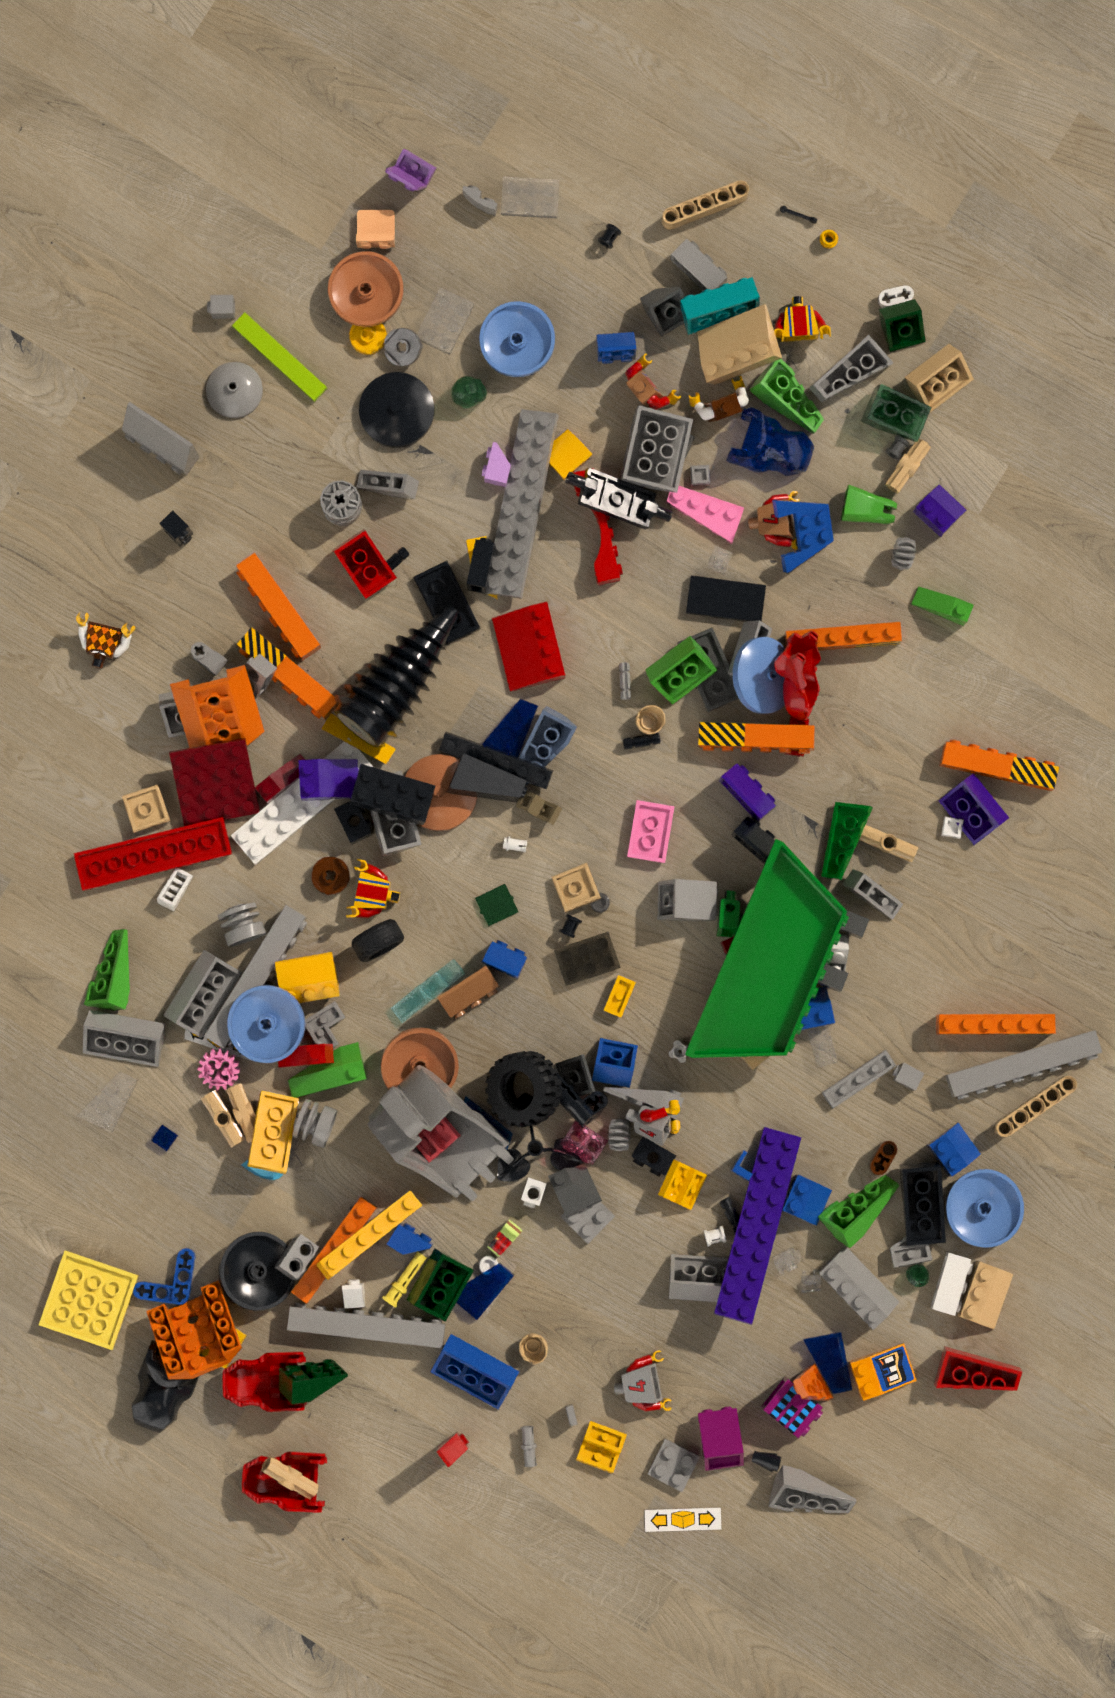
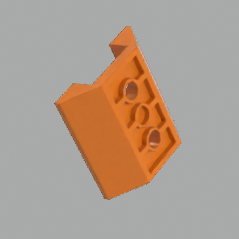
M245 665L227 669V677L202 684L191 686L189 679L170 684L190 748L246 738L248 746L265 732ZM211 697L219 699L216 703H210L208 700ZM225 729L229 733L222 736L218 734L219 731Z
M219 1280L201 1287L203 1295L182 1305L168 1309L165 1304L146 1311L168 1379H194L229 1364L241 1350L242 1346ZM198 1316V1320L195 1323H189L191 1317ZM209 1349L208 1355L205 1357L200 1356L202 1350Z

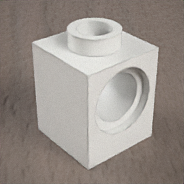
M528 1177L521 1198L524 1201L523 1205L535 1208V1205L539 1206L547 1183ZM530 1188H536L539 1191V1196L536 1199L528 1197V1190Z

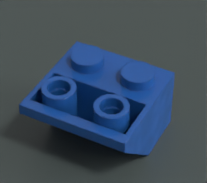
M634 332L596 335L598 362L602 361L603 364H610L615 360L631 362L632 359L636 358Z
M400 1223L386 1245L404 1255L430 1249L433 1243L430 1242L432 1238L426 1234L421 1233L419 1235L414 1232L416 1228L410 1224L404 1223L403 1225Z

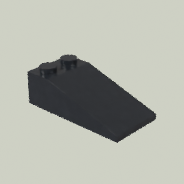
M938 1162L900 1164V1183L907 1246L946 1243L941 1165Z

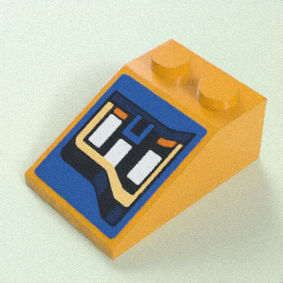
M904 1343L848 1361L860 1398L863 1401L917 1381Z

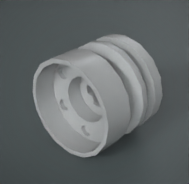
M340 480L329 483L323 489L320 496L321 507L326 519L332 524L348 526L359 518L362 511V501L356 487L349 482ZM343 498V499H344V504H343V503H340V504L338 505L337 499H338V500H341V499Z
M255 902L230 907L218 915L219 921L228 919V921L221 924L222 928L231 927V930L224 934L228 947L244 944L266 935L263 922H253V919L260 915L259 912L250 913V911L257 908Z
M306 1099L296 1115L292 1137L298 1138L301 1131H303L301 1140L305 1141L308 1135L312 1134L311 1144L324 1148L332 1131L338 1110L325 1106L322 1112L319 1113V1103L315 1102L311 1110V1100Z

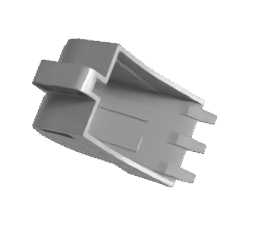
M418 1065L397 1087L392 1086L379 1099L380 1105L369 1115L370 1122L367 1125L398 1164L423 1175L456 1198L461 1193L471 1201L477 1198V1194L469 1185L479 1174L490 1183L496 1178L487 1166L497 1156L507 1164L514 1160L505 1149L510 1142L482 1114L472 1110L444 1081L421 1065ZM446 1117L461 1136L429 1163L416 1147L422 1141L418 1134L423 1129L431 1132Z

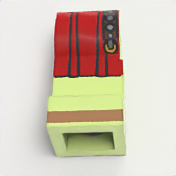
M509 1219L487 1248L500 1257L523 1230Z

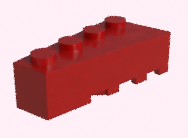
M944 1346L934 1385L936 1388L1017 1391L1022 1370L1017 1366Z

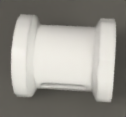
M723 1226L710 1231L703 1230L707 1247L718 1242L726 1243Z

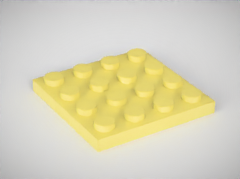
M65 1250L39 1325L113 1350L139 1275Z

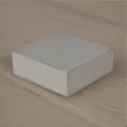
M709 465L690 466L691 486L711 484Z
M573 1404L566 1405L565 1409L569 1424L571 1426L578 1425Z

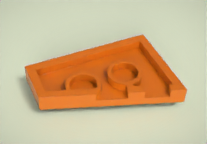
M816 1363L807 1367L793 1380L794 1389L802 1399L829 1401L834 1398Z

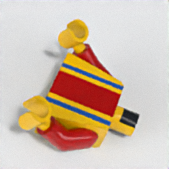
M802 296L792 297V307H786L785 311L779 314L774 324L776 338H781V342L818 339L819 332L820 339H823L824 334H828L831 337L830 326L826 325L824 319L816 310H813L811 305L803 306Z
M357 859V861L361 862V867H354V869L360 871L354 906L346 907V909H351L352 914L346 915V917L370 918L385 910L387 901L398 903L400 892L390 890L391 883L379 868L368 864L365 860Z

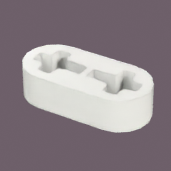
M909 286L884 290L879 295L878 304L885 308L912 300L914 291ZM903 291H905L906 294H910V295H908V298H907V299H905L904 296H902V297H897V296L902 295V292H903ZM884 295H887L888 298L894 297L893 299H890L889 303H886V301H882V299H884Z

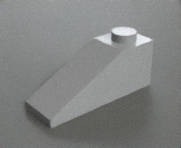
M360 470L356 488L398 498L415 499L419 481L408 474Z
M852 869L842 884L857 897L892 920L903 905V903L871 878L857 870Z

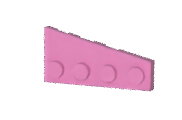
M682 486L678 487L677 493L669 492L666 501L667 504L696 520L697 523L707 527L730 544L733 543L744 507Z

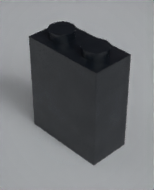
M475 539L467 579L468 591L486 594L495 551V544L491 542V539Z

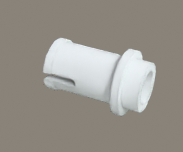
M510 836L508 838L504 837L503 849H506V851L526 852V847L524 846H527V840L512 839Z

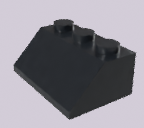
M747 816L733 831L731 836L765 865L774 844L775 836L769 830L764 831L759 827L761 824L754 817L750 819Z

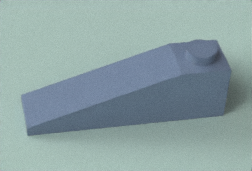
M546 706L542 710L519 758L543 767L547 766L569 744L577 726L563 714Z

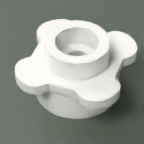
M677 1040L673 1043V1049L669 1051V1057L676 1058L680 1063H684L686 1061L685 1053L688 1045L685 1046Z

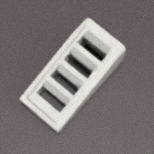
M176 868L157 897V903L171 911H175L193 875L180 868ZM178 875L185 879V882L178 880L176 876ZM173 882L181 886V888L179 889L172 885ZM169 889L176 892L177 895L175 896L174 894L168 892ZM165 896L172 899L173 902L165 899Z

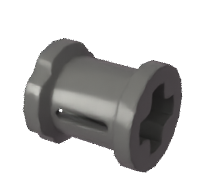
M896 435L895 441L885 452L891 458L899 461L901 459L900 455L910 443L903 437Z

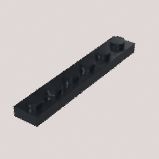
M445 732L439 751L461 758L464 753L527 780V783L543 789L548 788L554 771L449 732Z

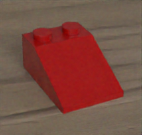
M364 529L332 550L365 599L397 578Z

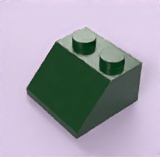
M915 299L879 309L882 330L890 352L926 342L922 310Z

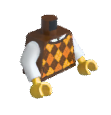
M739 376V381L731 380L736 392L705 404L701 402L700 394L696 392V397L688 395L690 406L695 407L703 420H708V422L718 421L742 412V407L746 406L749 401L742 376Z
M79 612L76 616V621L79 623L78 630L82 647L86 650L87 654L94 656L92 666L103 669L105 659L114 661L116 657H120L129 648L131 634L135 631V626L133 625L128 630V623H125L121 629L91 621L87 624L89 614L86 613L85 619H82Z

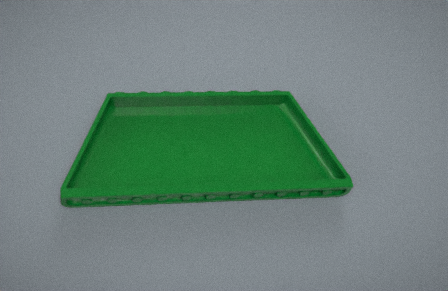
M775 839L690 1040L685 1053L686 1056L691 1058L787 1056L788 1052L792 1053L796 1042L793 1039L796 1034H800L804 1024L801 1023L803 1016H808L811 1008L808 1005L811 998L815 999L819 989L816 987L818 980L822 981L826 970L823 968L826 962L830 963L834 954L831 949L834 944H838L841 937L839 930L841 926L845 927L849 916L846 915L847 910L787 845L778 839Z

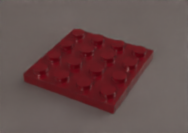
M246 738L169 752L184 826L221 817L225 820L260 812Z

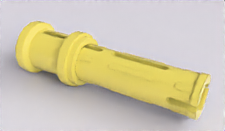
M417 1251L399 1279L392 1282V1287L382 1299L396 1308L398 1306L397 1302L403 1294L407 1293V1286L427 1257Z

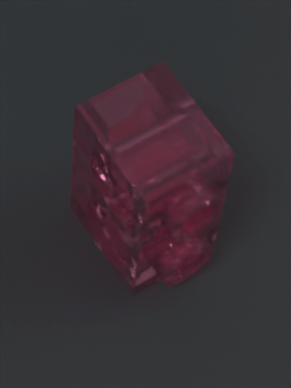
M575 1120L560 1144L568 1152L578 1155L583 1162L593 1165L608 1140L587 1126L582 1128ZM571 1136H577L579 1141H574ZM587 1146L593 1147L595 1152L589 1151Z

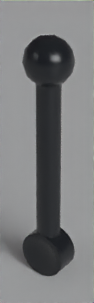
M786 206L780 207L782 213L787 212L809 220L811 223H817V218L809 217L787 209Z

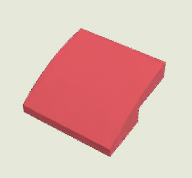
M444 1117L431 1132L423 1129L418 1134L422 1141L416 1147L430 1163L461 1135L448 1119Z

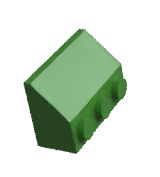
M689 636L645 671L650 683L673 705L714 674L717 668L702 647Z

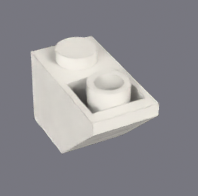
M841 934L838 944H834L831 949L834 952L830 963L826 962V964L845 971L849 952L848 934Z
M359 1279L346 1281L347 1284L342 1285L344 1307H365L364 1283H360Z

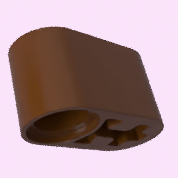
M883 1141L880 1143L868 1165L872 1174L883 1175L886 1173L897 1154L898 1149L894 1142ZM886 1144H890L893 1148L890 1155H886L883 1152V1147ZM880 1154L883 1158H888L887 1162L885 1160L881 1162L882 1170L875 1171L874 1163H879L881 1160L878 1155Z

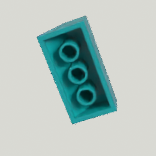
M753 277L741 278L732 284L725 283L719 288L713 290L706 289L700 294L687 295L680 300L687 335L696 333L760 305V296Z

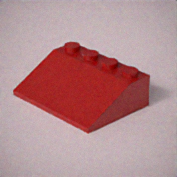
M547 602L530 605L492 618L510 692L565 679V671Z

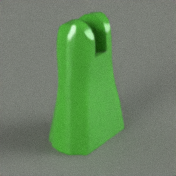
M848 484L841 521L880 524L894 523L895 516L883 513V510H897V503Z

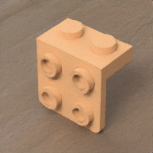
M359 210L357 212V248L389 249L390 247H395V213L393 210Z

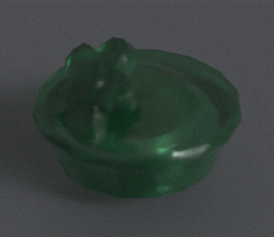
M912 1265L907 1269L906 1277L912 1285L923 1287L929 1281V1272L922 1265Z

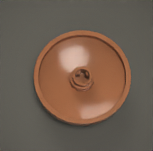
M369 251L353 253L342 259L333 269L328 282V295L334 311L344 321L359 327H373L389 320L399 309L404 294L402 276L395 264L387 257Z
M443 754L430 755L418 760L407 771L405 777L435 785L426 822L423 826H419L432 831H446L458 827L472 814L476 806L477 797L447 793L459 763L457 758Z
M429 1028L405 1030L396 1035L383 1052L381 1073L388 1089L392 1086L397 1087L418 1065L433 1072L450 1088H452L456 1081L459 1068L456 1051L451 1042L443 1034Z

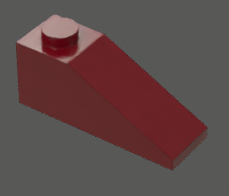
M301 753L270 774L255 787L268 804L299 779L298 760H306Z

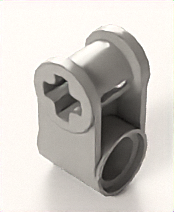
M197 642L191 647L193 658L215 676H217L228 661L221 654L202 642ZM203 648L204 654H199L197 656L196 650H201Z

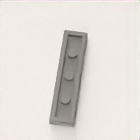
M884 1050L823 1091L822 1095L833 1109L896 1067V1064L888 1052Z

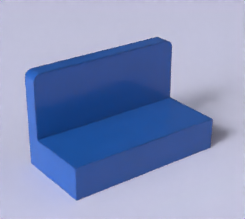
M742 1150L730 1171L749 1181L753 1174L740 1166L747 1154L746 1151Z

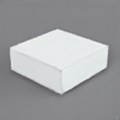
M944 817L941 836L961 839L964 820Z

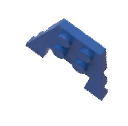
M772 500L776 518L793 514L798 550L781 555L783 572L788 573L834 541L829 504Z

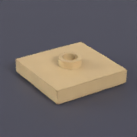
M158 784L122 796L133 833L171 821Z
M587 863L551 877L565 913L601 899Z

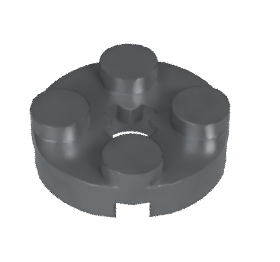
M407 328L392 330L384 340L386 358L392 364L398 366L413 364L419 358L423 348L419 336L413 330ZM400 342H401L402 344H404V343L406 344V348H407L406 351H404V350L400 351V350H399V349H400V345H399Z

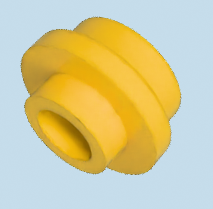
M833 230L823 231L819 238L820 244L827 249L835 247L838 243L837 233ZM830 237L832 241L827 242L825 238Z

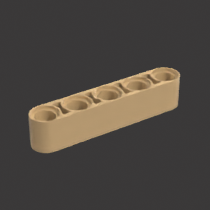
M736 181L669 207L663 212L662 225L669 230L675 229L740 204L748 198L749 185L745 181ZM743 189L745 193L740 195L736 193V190ZM724 195L728 200L720 201L718 197ZM707 202L710 204V207L703 208L701 203ZM685 209H690L693 213L691 215H686L683 211ZM671 215L675 217V220L669 222L666 220V217Z
M1063 1076L998 1120L994 1125L995 1134L999 1137H1008L1073 1093L1077 1088L1076 1079L1071 1076ZM1065 1079L1071 1082L1069 1090L1063 1088L1062 1083ZM1049 1090L1055 1092L1056 1097L1053 1101L1047 1099V1092ZM1033 1101L1038 1102L1040 1105L1037 1112L1031 1109ZM1017 1112H1021L1024 1115V1120L1021 1123L1015 1120ZM1002 1123L1008 1126V1131L1005 1134L999 1131V1126Z

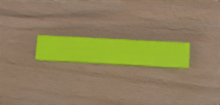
M244 312L232 325L240 335L314 402L327 390V387L247 313Z

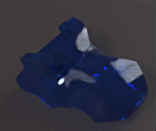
M753 407L743 409L741 419L750 423L741 449L731 448L726 461L757 473L773 470L785 476H791L807 471L812 458L814 444L803 431H789L778 420L764 415L760 410Z

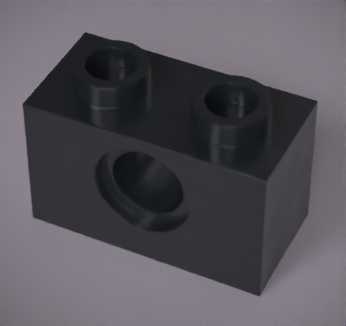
M173 510L159 523L164 532L179 547L191 541L192 530Z
M349 802L334 808L351 845L372 836L371 830H373L369 819L365 820L362 815L365 812L364 808L350 805ZM354 816L360 818V823L357 826L350 825V819Z
M642 1136L631 1157L634 1158V1163L641 1167L644 1164L651 1168L649 1172L660 1177L661 1174L666 1175L676 1155ZM650 1152L657 1153L658 1160L656 1163H650L647 1160Z

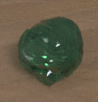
M462 376L453 384L451 395L454 403L463 409H467L483 402L486 399L487 391L480 379Z

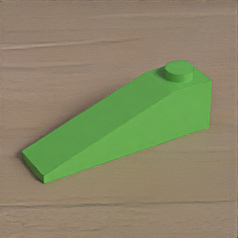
M782 359L772 362L758 376L749 390L764 404L814 434L824 420L813 401L809 400L803 390L805 388L803 385H799L793 369Z
M121 929L112 931L103 951L105 955L103 962L97 965L95 970L98 973L94 982L90 981L84 1002L86 1006L112 1011L126 1009L130 992L128 930Z
M356 1042L335 1049L333 1051L334 1063L310 1065L290 1078L288 1083L292 1097L298 1098L368 1080L359 1043Z
M884 1175L867 1184L864 1190L856 1194L854 1192L849 1194V1198L840 1203L838 1201L832 1203L818 1218L838 1241L851 1248L865 1235L895 1193L899 1184Z

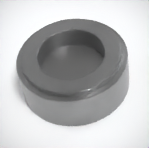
M599 893L601 899L590 904L595 912L602 913L609 908L610 901L607 895Z

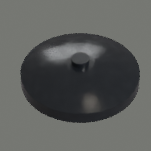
M403 372L383 374L371 381L361 395L359 402L361 424L366 433L381 445L392 448L410 446L422 439L433 423L435 410L432 395L427 386L413 375Z
M266 1232L247 1233L233 1240L223 1252L219 1263V1281L226 1296L237 1306L252 1311L267 1310L283 1302L295 1284V1280L290 1279L275 1268V1265L288 1247L287 1244L277 1236ZM291 1261L289 1268L293 1272L296 1270V1263Z

